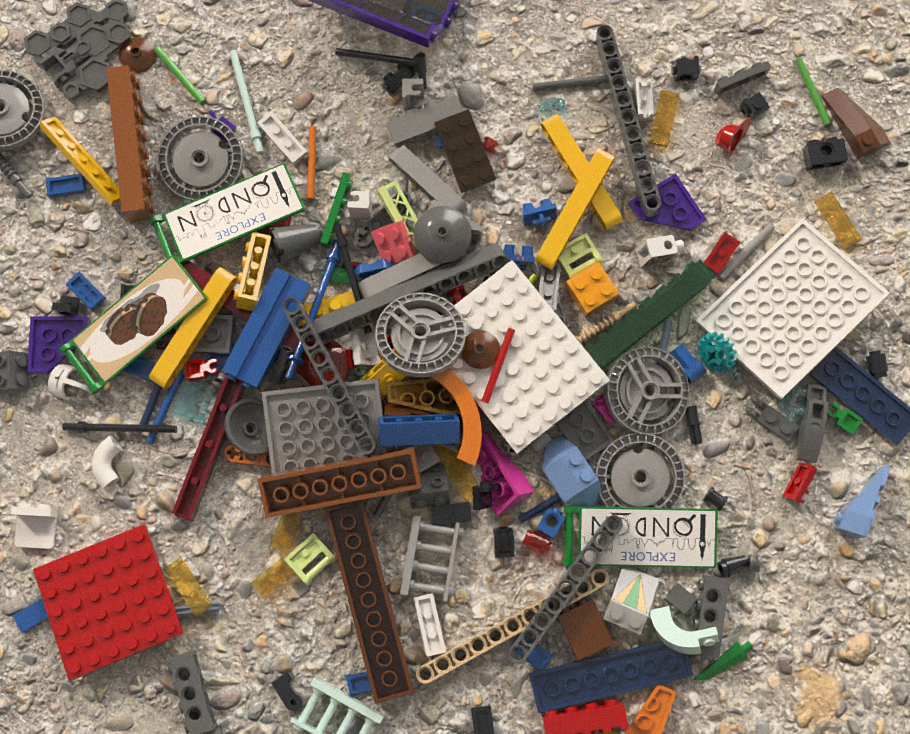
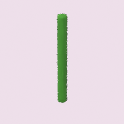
M157 47L154 52L200 105L204 104L205 98L160 47Z
M802 57L797 58L795 63L823 125L828 126L831 124V121Z

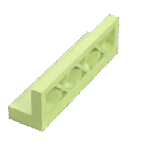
M396 180L376 190L393 223L404 219V224L406 220L416 224L418 219ZM393 186L398 192L396 200L392 199L387 192V189ZM397 203L405 205L407 209L405 216L399 214L396 208ZM406 226V229H407V231H408V234L413 235V241H412V243H413V246H414V248H415L416 253L419 254L420 252L418 251V249H417V247H416V245H415V242H414V233H413V232H409V230H408V228H407V226Z

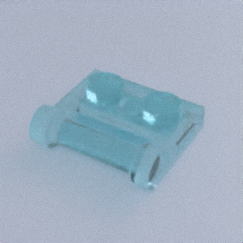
M185 377L172 413L204 424L206 420L204 417L214 393L216 394L218 388L199 381L189 382ZM202 389L206 390L199 412L195 415L193 413Z

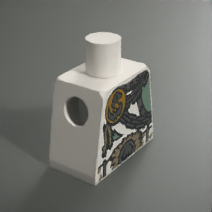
M673 235L646 239L636 249L640 267L671 260L678 252L684 251V243L682 240L675 241Z

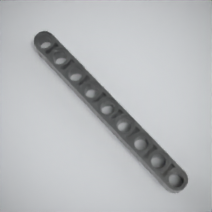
M294 297L287 298L283 302V310L354 443L361 453L373 454L377 449V442L304 306ZM296 302L297 309L294 312H290L288 309L289 305ZM305 319L307 322L306 327L299 329L298 322ZM313 336L316 338V343L314 346L309 347L307 340ZM319 354L325 355V361L322 364L316 362V357ZM328 371H333L335 374L332 381H327L325 378ZM338 388L344 390V395L340 399L335 397V391ZM348 405L353 407V414L351 416L344 414V408ZM359 422L362 424L363 430L361 433L356 434L353 426ZM365 440L372 442V449L370 451H365L362 447Z
M611 515L602 522L512 644L508 652L512 662L522 663L526 660L623 527L622 519L619 516ZM610 519L617 521L618 527L616 530H611L608 527ZM598 535H603L606 538L604 546L596 543ZM586 551L594 553V560L592 562L585 560L584 554ZM580 567L583 574L580 578L573 576V568ZM563 583H568L571 587L570 593L566 595L560 590ZM551 599H556L559 602V607L555 611L550 610L548 606ZM540 615H544L547 618V624L543 627H539L536 623V619ZM529 631L535 634V640L532 643H527L524 640V635ZM520 648L523 650L521 659L513 658L512 652L514 649Z

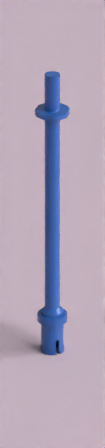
M337 239L334 240L332 249L326 257L328 265L308 315L311 321L316 318L335 265L341 262V251L336 245ZM300 340L294 355H288L287 357L291 363L285 378L293 380L298 364H304V360L301 359L304 348Z

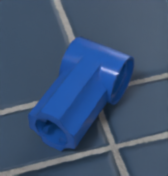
M683 343L669 353L683 367L684 370L682 371L687 375L690 384L707 372L703 364L698 359H694Z

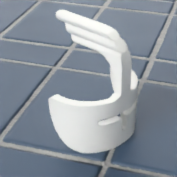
M59 364L50 374L48 389L52 395L58 398L70 400V397H67L64 393L65 384L91 393L89 386L68 379L70 373L77 371L74 366Z

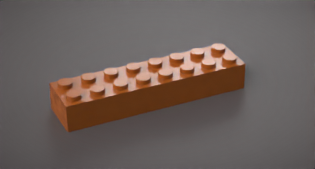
M129 65L106 68L121 211L131 223L146 221L153 217L155 205L154 202H151L153 188L149 184V177H151L150 167L147 166L149 152L147 148L145 149L147 134L146 131H143L145 116L141 113V107H143V99L139 95V90L142 89L141 81L139 78L137 79L135 71H132Z
M415 446L264 475L257 479L265 518L420 489L423 485Z

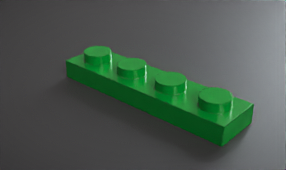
M342 173L320 241L321 247L329 249L330 243L333 244L336 238L333 225L340 224L342 219L340 215L341 209H345L347 204L345 196L347 191H351L353 185L351 176L348 173Z

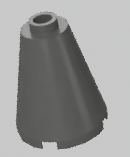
M316 224L272 227L268 230L269 236L273 237L271 246L280 265L289 262L319 244L323 235L322 229L317 227Z

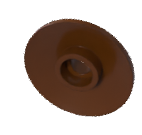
M131 38L120 48V62L123 66L129 65L135 73L144 72L155 62V48L145 38ZM139 50L137 54H133L134 51Z
M477 330L466 336L465 346L461 355L470 367L486 369L496 362L500 345L497 338L490 332ZM482 345L484 347L483 351H476L477 346Z

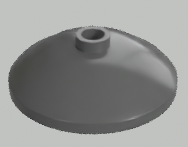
M448 206L433 207L425 211L417 220L414 227V242L418 251L426 259L435 263H450L459 259L467 251L471 242V227L467 218L457 209ZM445 229L446 233L441 235L439 234V230Z
M247 398L236 402L228 410L224 421V428L229 441L235 448L246 454L260 455L268 452L263 401ZM246 428H249L251 433H248Z

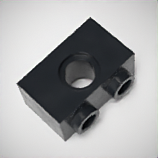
M831 137L826 139V141L810 140L802 149L806 170L843 166L848 160L844 138L837 139V137ZM821 150L827 151L828 156L823 155Z

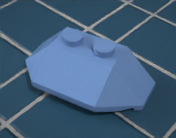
M562 435L552 440L544 448L542 471L563 503L572 506L594 507L602 502L599 490L602 492L599 479L577 446Z

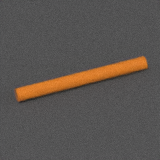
M315 126L309 127L308 200H314L317 131Z

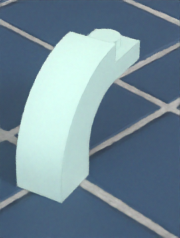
M669 606L650 610L657 635L664 644L677 652L701 654L700 646H712L716 642H720L716 627L694 632L684 631L673 622Z

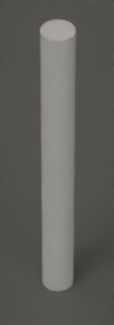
M769 223L718 274V277L724 280L775 229L774 225Z

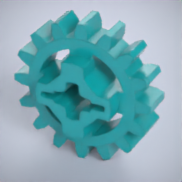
M716 331L712 334L709 332L699 340L700 344L697 345L701 349L698 351V354L702 355L700 360L706 362L705 367L711 366V371L717 369L718 373L728 371L735 365V361L738 359L734 355L737 353V350L732 348L735 344L729 343L730 338L727 337L725 339L723 333L718 335Z

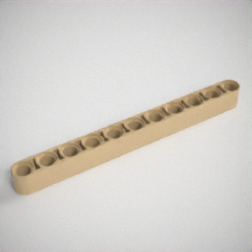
M603 569L591 571L583 581L587 586V590L584 593L576 590L565 607L605 586L609 581L608 573ZM597 572L602 573L604 576V580L600 584L594 581V575ZM568 584L560 590L561 592L566 591L570 593L571 587ZM548 596L421 665L416 672L418 681L423 684L430 683L522 632L529 623L525 620V613L529 610L536 613ZM551 599L552 611H555L559 607V602L556 599ZM544 615L538 616L536 623L544 620L546 617ZM510 620L517 621L518 628L516 631L508 630L507 624ZM492 630L500 631L501 637L498 641L490 639V632ZM476 639H480L484 643L483 648L479 651L474 650L472 647V643ZM458 649H463L466 652L465 659H456L455 652ZM440 659H446L449 666L447 669L441 670L438 668L437 662ZM422 669L430 670L431 677L429 679L421 678L420 671Z

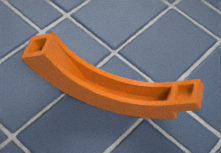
M447 369L440 374L430 376V378L441 384L451 394L462 417L463 437L456 458L475 466L482 438L480 415L468 388L452 371Z

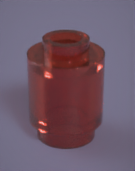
M527 530L522 544L526 545L525 548L543 555L544 552H549L552 542L549 541V536L535 530Z

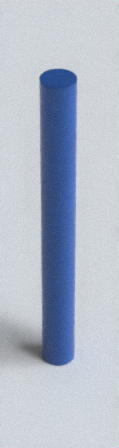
M180 372L169 387L153 425H162L184 375ZM150 432L146 442L153 445L158 433Z

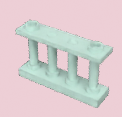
M315 676L310 683L314 687L312 689L314 692L299 718L293 716L290 721L294 723L293 727L303 732L305 729L312 734H326L324 730L337 706L343 703L348 706V713L336 734H345L353 718L358 713L366 716V722L359 734H368L371 727L376 722L380 724L385 715ZM325 693L331 696V702L317 728H315L306 721L320 695Z

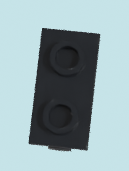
M398 64L396 66L398 70L393 74L391 72L386 74L382 78L384 81L380 85H386L385 90L389 94L395 93L402 86L401 77L402 79H411L416 75L415 72L417 71L413 66Z

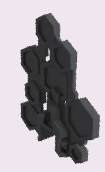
M112 0L100 12L76 2L66 10L67 19L51 27L47 34L34 30L24 38L27 54L33 56L35 63L40 68L46 71L57 62L62 66L63 70L53 77V81L57 89L63 92L66 98L76 99L80 96V89L100 92L108 86L106 68H110L111 65L106 62L108 60L107 56L131 40L130 28L127 24H124V20L129 17L126 2ZM106 19L109 20V22L105 24L103 27L95 24H101ZM77 38V42L70 46L68 49L63 50L57 48L60 45L66 46L71 41ZM87 57H92L77 68V65Z

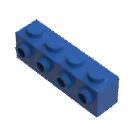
M457 414L378 417V439L380 446L385 448H393L400 445L405 447H413L415 445L433 446L434 444L453 445L454 443H459L460 421Z

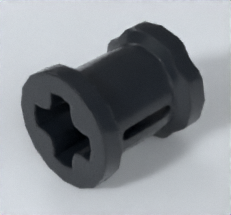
M710 487L702 501L709 502L720 511L729 497L721 495L714 490V487Z

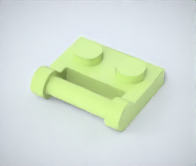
M587 233L570 241L558 260L568 279H571L597 262L603 263L601 255ZM592 254L593 258L576 268L571 269L569 266L584 256Z
M312 533L284 560L308 586L317 574L329 563L335 562L337 558L315 533ZM323 552L326 557L305 574L303 569Z

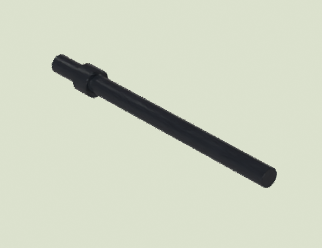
M336 224L333 225L337 238L336 245L338 249L340 248L355 302L362 300V296L348 252L347 238L343 235L341 225ZM370 325L363 327L365 334L372 333Z
M86 421L63 423L62 425L63 431H77L78 433H87V431L177 433V425L92 424Z

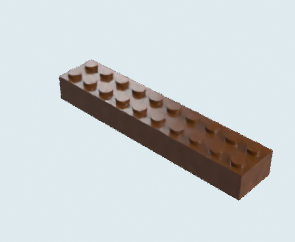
M364 500L324 508L374 702L378 704L414 693V688Z

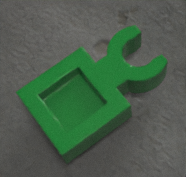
M833 403L831 406L835 408L836 412L833 414L828 411L827 417L836 418L835 425L850 436L853 435L863 419L848 408L841 411L840 405Z

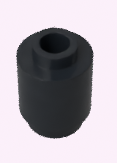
M881 350L869 352V356H866L869 374L874 378L887 377V371L889 370L886 354H881Z

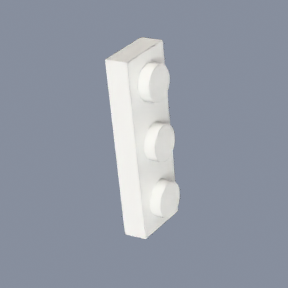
M272 111L257 122L258 126L293 165L308 154L307 150Z
M433 593L414 597L427 657L445 653L446 648Z

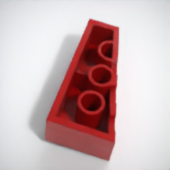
M616 698L604 700L605 704L601 705L591 702L584 704L585 708L577 709V706L566 707L563 712L557 713V709L546 711V715H542L545 734H595L594 731L608 733L615 730L614 727L620 726L622 730H628L625 706L620 701L616 702Z

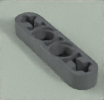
M402 191L411 206L412 199L410 194ZM399 205L400 211L398 212L402 215L407 209L405 205ZM385 207L356 233L355 242L359 248L365 249L374 243L371 234L367 236L366 243H360L359 238L360 236L365 237L368 234L367 229H369L370 233L373 231L371 227L374 222H380L382 227L393 223L391 218L385 216Z

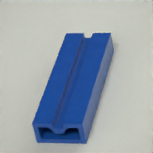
M278 268L275 269L222 369L226 373V378L234 382L238 379L244 382L242 386L252 391L254 388L260 390L280 352V347L283 346L292 329V325L283 310V302L289 297H294L304 306L313 289L311 284L295 278ZM296 302L289 305L288 309L290 312H294L297 309Z

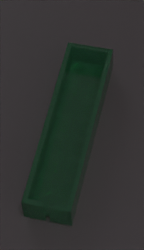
M701 259L696 263L694 261L689 263L685 270L681 272V275L677 273L670 279L667 286L664 284L655 291L656 293L652 295V298L648 296L640 303L637 310L635 308L631 309L625 315L622 322L618 320L611 325L607 334L602 332L595 338L596 340L592 346L589 343L583 347L601 370L709 286L715 276Z

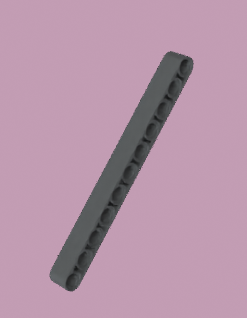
M601 25L596 32L597 49L641 208L646 216L653 217L657 215L660 209L661 199L613 29L609 25ZM601 35H607L608 37L602 38ZM610 51L613 54L608 55L605 52ZM610 68H616L617 71H611ZM620 84L622 87L616 88L614 85ZM619 101H625L627 104L621 105ZM630 118L632 121L626 122L623 119ZM633 134L637 138L631 139L628 135ZM638 151L641 155L635 156L633 152ZM642 168L646 170V173H639L638 169ZM649 186L651 190L645 191L642 187ZM653 203L656 205V208H649L647 204Z
M491 244L453 262L446 263L315 319L312 323L322 342L326 344L377 322L384 309L399 297L412 293L440 295L504 267L508 262V258L500 245Z

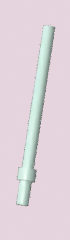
M231 50L229 53L250 127V138L254 142L256 153L261 154L264 152L261 143V132L257 128L237 51Z

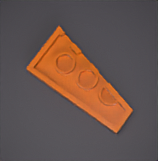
M658 684L624 734H662L677 691Z

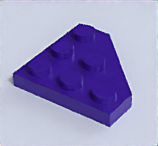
M676 173L657 184L661 199L657 215L653 217L646 216L642 211L639 197L628 202L636 218L642 221L691 231L707 220ZM653 203L647 204L649 208H656V205Z
M30 316L27 373L49 374L67 357L60 352L59 348L72 340L89 325V317Z

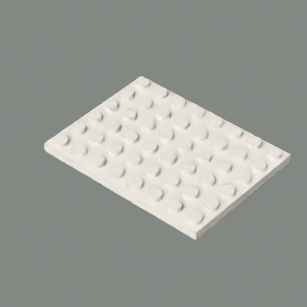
M802 218L696 320V323L707 333L710 332L712 334L716 331L718 335L723 333L725 339L729 337V343L735 344L732 348L737 350V353L734 354L738 358L737 361L782 400L889 295V292Z
M512 260L454 305L463 318L466 336L477 330L488 331L497 338L501 348L507 329L512 328L515 330L489 404L483 403L481 400L495 363L486 369H475L466 364L461 355L449 369L465 384L473 399L517 454L610 381ZM455 333L446 336L445 342L448 344V347L441 356L452 346ZM479 345L476 351L482 352L484 347Z

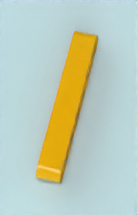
M556 114L541 122L540 125L577 185L589 162L561 117ZM601 184L589 206L603 229L607 231L623 222V218Z
M600 148L596 150L535 259L536 262L551 270L554 268L611 168L615 156Z
M222 267L215 271L203 290L208 299L184 319L149 375L150 380L165 390L173 384L235 287L238 279L236 276Z

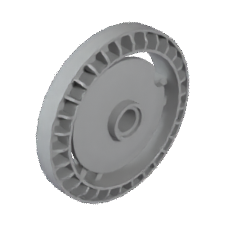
M0 70V109L4 108L3 111H0V135H8L0 137V151L18 148L36 136L41 129L39 127L40 122L45 117V104L39 89L30 79L14 71ZM18 87L27 92L33 100V112L27 123L23 120V116L30 111L29 103L24 93Z
M194 116L179 121L169 129L160 143L157 160L158 168L165 184L180 197L195 201L237 183L243 170L244 154L238 137L226 124L212 117ZM199 128L215 130L225 136L231 148H220L221 139L213 133L190 131ZM177 140L179 142L174 148L172 162L175 172L183 180L181 185L176 181L170 167L171 152ZM228 154H232V159L229 160ZM204 155V161L197 163L198 157ZM228 165H231L227 176L222 182L210 189L198 190L199 187L209 186L220 180L225 174ZM187 185H192V189H188Z
M412 293L399 297L384 309L377 321L376 344L378 351L388 366L403 375L430 377L440 374L449 369L458 360L465 346L466 331L461 314L452 303L438 295ZM424 308L434 309V310L440 312L441 314H443V315L445 316V318H443L440 314H438L437 312H435V311H433V310L424 309ZM392 321L395 323L391 331V340L393 347L400 356L395 354L390 348L386 339L387 330ZM418 333L425 334L424 336H417ZM455 333L452 346L441 356L448 347V344L445 342L446 336Z
M654 347L636 348L619 356L613 362L606 375L610 381L604 385L606 405L614 420L629 432L639 433L640 435L660 434L673 428L685 414L690 397L688 378L682 371L684 369L680 363L666 351ZM640 358L652 359L662 364L670 373L674 383H672L670 376L662 367L654 363L642 362ZM626 368V372L623 374V376H622V378H621V380H620V384H619L620 376H621L622 372L624 371V369ZM645 387L649 389V395H646ZM668 399H675L671 411L663 420L653 425L642 423L643 420H653L664 415L669 409L667 406Z
M632 433L614 440L602 452L595 470V475L599 479L602 492L599 490L600 498L606 507H623L610 494L609 490H614L622 501L633 506L643 507L652 504L654 508H674L683 493L685 485V471L680 456L667 441L652 434L640 435L639 433ZM633 443H643L640 453L637 454L630 449L621 454L615 461L611 474L607 475L608 465L612 457L621 448ZM647 445L654 446L653 451L646 449ZM658 449L669 460L673 472V484L671 491L667 497L665 496V492L667 491L669 485L670 475L667 464L665 463L663 458L657 454ZM638 472H642L645 476L644 481L638 483L635 479V475ZM611 478L612 486H607L606 479ZM662 498L664 501L658 506L656 502Z

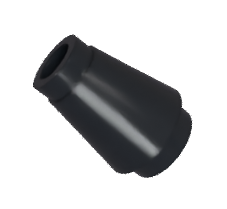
M745 555L723 558L717 563L722 577H731L749 565Z

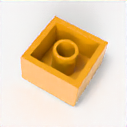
M599 262L567 280L565 288L584 317L589 316L617 299L619 295L616 287Z

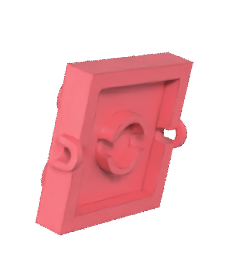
M403 220L371 231L381 259H386L395 264L417 255L412 243L413 236L408 234Z

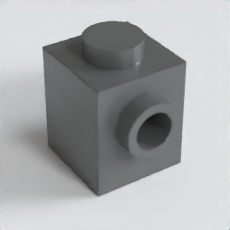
M675 583L663 598L670 604L669 608L677 615L679 612L681 614L686 612L689 614L695 608L696 604L694 602L697 600L679 583Z

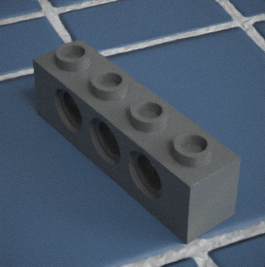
M702 575V579L698 581L700 598L696 600L695 610H698L697 618L693 620V630L699 631L716 627L720 642H716L712 646L702 645L700 646L701 654L693 655L720 659L730 579ZM710 591H713L716 595V599L713 602L707 599V594ZM707 611L713 613V620L711 622H707L704 618Z
M196 651L169 658L167 667L170 675L173 674L174 677L173 689L175 694L179 695L180 702H178L180 713H184L186 733L202 734L216 729L217 725ZM183 669H187L190 673L188 680L183 679L181 676ZM189 688L195 691L194 699L187 697V690ZM194 708L199 709L201 712L199 719L194 718L192 715Z

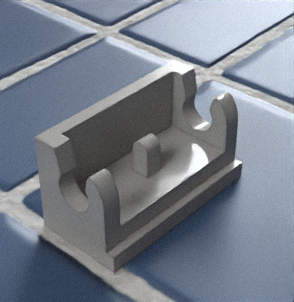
M402 79L404 110L422 107L421 103L416 104L413 100L415 98H424L423 79Z

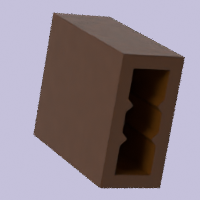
M588 598L576 602L578 606L572 609L570 606L563 608L557 616L577 661L614 644L594 600H588Z

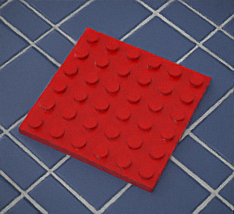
M145 524L33 569L69 681L184 635L148 528Z

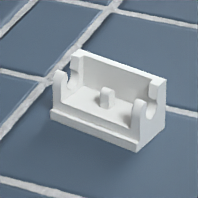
M641 78L635 79L633 93L638 121H654L651 79H648L647 82H641Z
M370 190L351 192V196H358L359 201L348 202L347 208L350 218L371 219L372 198Z

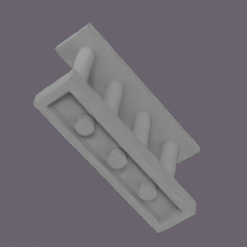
M413 515L400 594L409 595V591L413 592V590L444 595L443 601L447 602L448 598L452 599L451 575L457 539L461 540L463 528H460V523L457 522L455 529L424 524L425 522L421 521V516ZM424 531L454 536L452 548L421 543V541H418L419 533ZM424 551L450 556L449 568L418 563V560H415L416 552ZM423 571L447 575L446 586L440 587L417 583L415 580H411L412 572Z

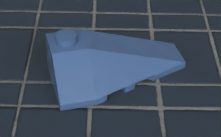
M890 466L880 467L841 512L836 514L833 522L835 523V530L854 539L867 537L876 515L872 511L881 499L878 492L882 491L885 486Z

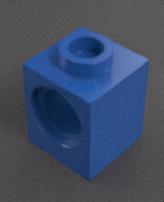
M555 507L552 510L548 508L536 530L554 539L565 520V517L562 516L563 512ZM552 516L556 519L557 524L555 527H549L546 524L548 517Z

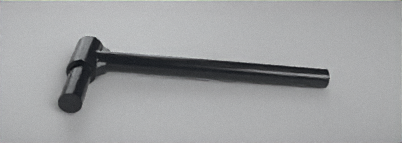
M336 48L335 54L338 56L413 66L418 73L419 79H423L424 89L427 88L426 54L423 52L417 53L413 58L342 48Z

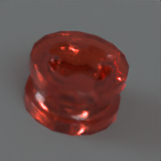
M485 136L484 142H482L484 149L494 154L495 148L499 146V143Z

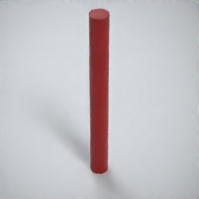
M512 328L507 329L481 400L483 403L489 404L515 330Z

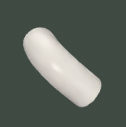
M108 436L101 442L92 458V473L103 490L109 489L119 480V477L112 469L111 463L113 458L122 451V447L112 436Z

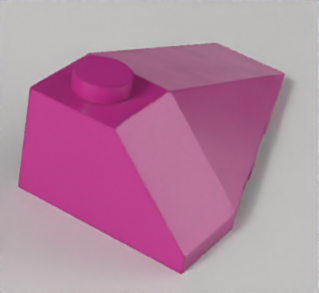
M481 430V447L476 463L481 467L483 475L480 477L482 481H492V484L499 485L498 490L492 491V509L496 516H500L523 503L534 490L518 467L484 430Z

